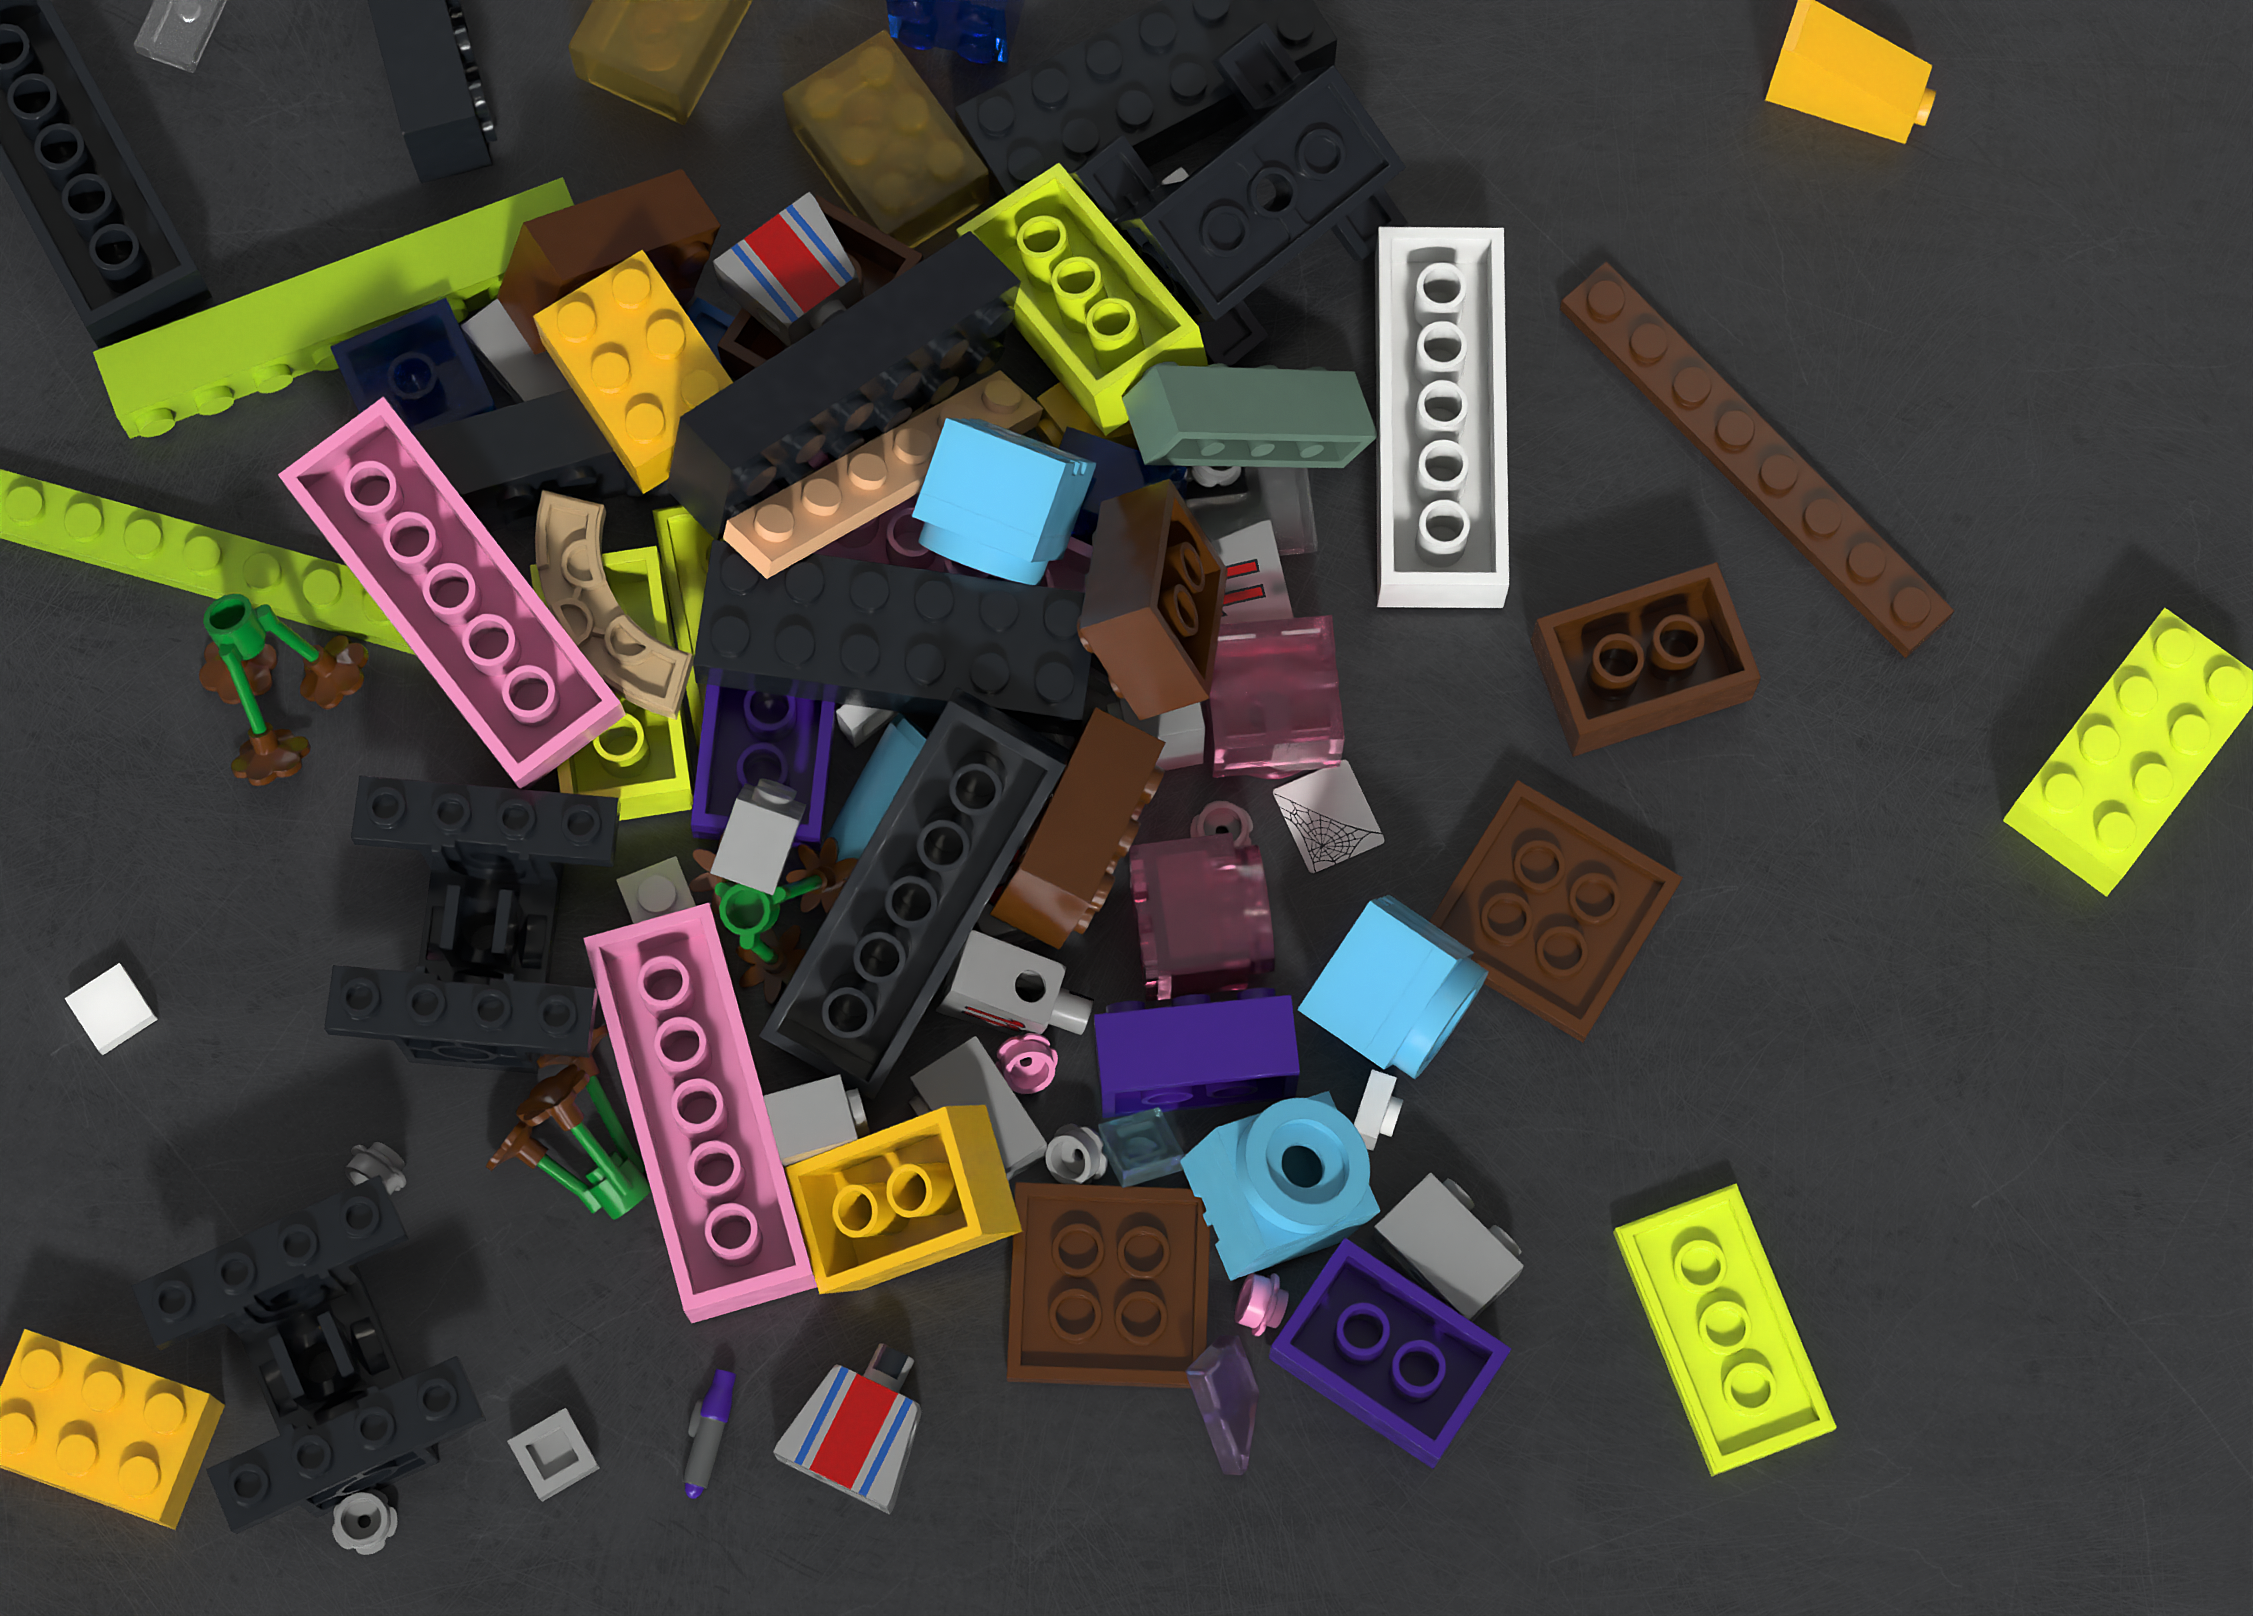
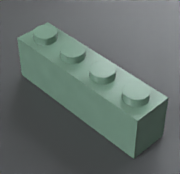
M1163 362L1147 369L1143 373L1142 379L1122 398L1145 465L1344 468L1378 437L1355 371H1327L1324 367H1311L1305 370L1278 369L1274 365H1264L1257 368H1231L1223 363L1200 367L1179 366L1175 362Z

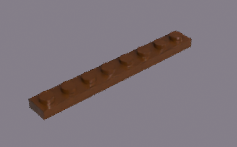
M1607 261L1562 299L1560 310L1905 658L1951 618L1954 610Z

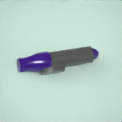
M715 1370L709 1390L704 1399L697 1401L692 1413L688 1434L694 1438L682 1480V1483L685 1484L686 1495L691 1499L699 1497L704 1489H708L725 1424L729 1421L732 1408L733 1386L737 1375L728 1371Z

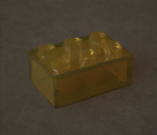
M885 29L782 93L787 124L851 213L913 249L990 200L988 169Z

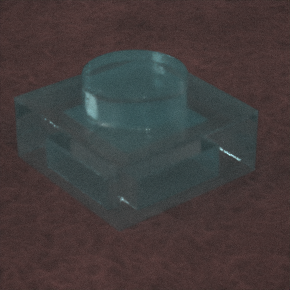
M1159 1107L1099 1124L1098 1134L1104 1143V1153L1107 1155L1108 1161L1122 1188L1183 1170L1180 1160L1184 1157V1153Z

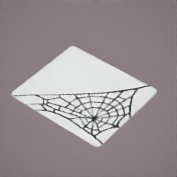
M1341 760L1275 788L1273 791V795L1298 849L1311 873H1316L1384 843V837L1347 760Z

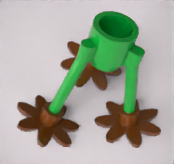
M723 832L722 835L720 836V841H719L718 849H719L720 843H721V841H722L724 832ZM829 837L825 840L820 855L808 844H799L797 851L807 869L789 872L786 876L789 884L776 887L773 895L711 874L710 872L717 854L701 848L693 851L694 859L709 872L694 878L689 884V889L694 892H705L715 889L712 896V911L714 914H720L725 927L731 932L740 935V946L736 948L737 955L746 962L754 964L741 976L739 985L743 988H748L764 981V996L769 1004L777 1001L781 992L782 981L784 984H788L796 970L795 968H797L806 952V949L794 950L801 936L799 925H793L787 929L778 941L776 933L771 927L778 919L780 912L779 903L803 894L800 903L802 912L811 911L822 900L824 910L828 913L846 882L845 879L848 878L858 860L857 858H846L838 861L839 848L838 842L834 837Z

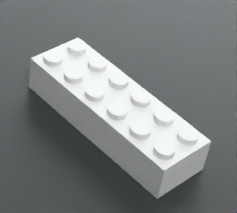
M1379 227L1375 251L1376 431L1378 434L1376 438L1377 607L1503 608L1509 587L1504 228Z

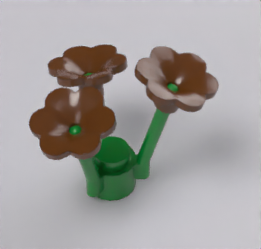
M241 594L224 595L215 600L204 614L203 624L213 642L208 644L204 651L207 663L200 669L199 680L204 689L212 692L217 691L224 703H242L251 728L248 730L250 739L240 746V755L232 761L231 770L235 777L248 778L251 785L262 786L269 784L277 777H289L297 773L303 766L301 759L311 751L310 743L306 737L294 736L289 729L274 731L272 724L264 722L255 696L263 695L271 688L273 678L270 672L278 663L275 649L271 645L265 644L266 632L271 631L303 656L306 676L301 682L300 694L310 702L316 701L323 709L336 707L342 701L344 695H351L358 691L364 682L362 668L366 665L369 654L362 644L352 643L351 640L342 635L332 638L324 648L320 645L312 646L280 621L270 605L264 604L254 608L250 600Z
M607 1024L593 1030L591 1053L599 1041L608 1035ZM590 1053V1058L544 1054L536 1061L540 1069L553 1064L568 1066L562 1069L556 1076L543 1079L531 1090L529 1098L524 1100L516 1110V1115L521 1121L510 1132L485 1167L492 1172L499 1164L514 1157H517L532 1170L537 1165L578 1196L592 1214L603 1207L612 1220H615L632 1209L651 1192L650 1183L642 1174L646 1170L644 1162L634 1151L596 1076L601 1072L592 1054ZM584 1087H586L620 1156L616 1151L607 1154L582 1122L585 1115L574 1100ZM552 1116L563 1131L570 1130L596 1163L585 1174V1177L591 1183L590 1186L586 1185L546 1154L549 1149L532 1137L533 1126L542 1123Z

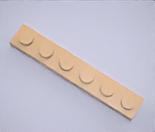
M999 370L727 520L723 539L768 579L920 493L946 418L982 419L1022 435L1037 426L1043 408Z

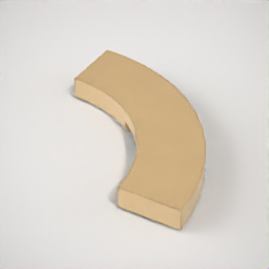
M543 490L537 512L535 549L541 587L549 611L612 691L652 713L677 720L694 659L692 654L662 643L645 632L624 613L609 588L602 561V533L607 513L605 506Z

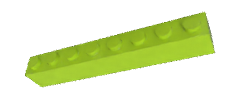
M563 177L94 351V357L119 422L130 439L139 435L142 437L158 436L171 430L175 426V422L198 413L201 415L220 413L231 407L234 400L257 391L260 393L279 391L291 384L294 377L316 369L319 371L335 370L347 364L353 355L375 347L377 349H390L401 345L409 339L410 334L433 325L438 328L449 327L463 321L469 312L487 306L497 299L523 222L574 205Z

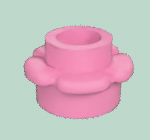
M1037 1033L1018 1035L1007 1039L998 1048L997 1058L999 1061L995 1065L1011 1090L1021 1094H1032L1041 1091L1053 1080L1058 1056L1056 1050L1049 1047L1050 1042L1045 1036ZM1030 1057V1058L1027 1059V1060L1020 1061V1060H1022V1059H1024V1058Z
M1251 1273L1243 1283L1237 1299L1234 1318L1236 1323L1251 1327L1252 1335L1260 1336L1265 1331L1266 1326L1277 1328L1283 1319L1288 1303V1291L1280 1289V1277L1277 1274L1272 1273L1271 1276L1265 1277Z

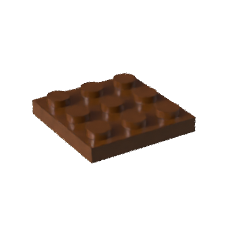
M1517 780L1429 922L1474 952L1471 960L1488 971L1484 981L1485 985L1583 1043L1676 892L1683 877Z
M1015 1182L1014 1204L1022 1232L1013 1235L1007 1382L1205 1389L1210 1226H1207L1202 1215L1207 1211L1202 1198L1195 1197L1192 1189Z

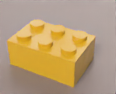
M642 249L535 314L533 318L543 346L644 494L669 479L680 417L733 382Z
M986 1105L944 1106L784 1168L819 1294L863 1290L1022 1232Z
M24 1329L0 1387V1468L175 1530L225 1405L209 1393Z

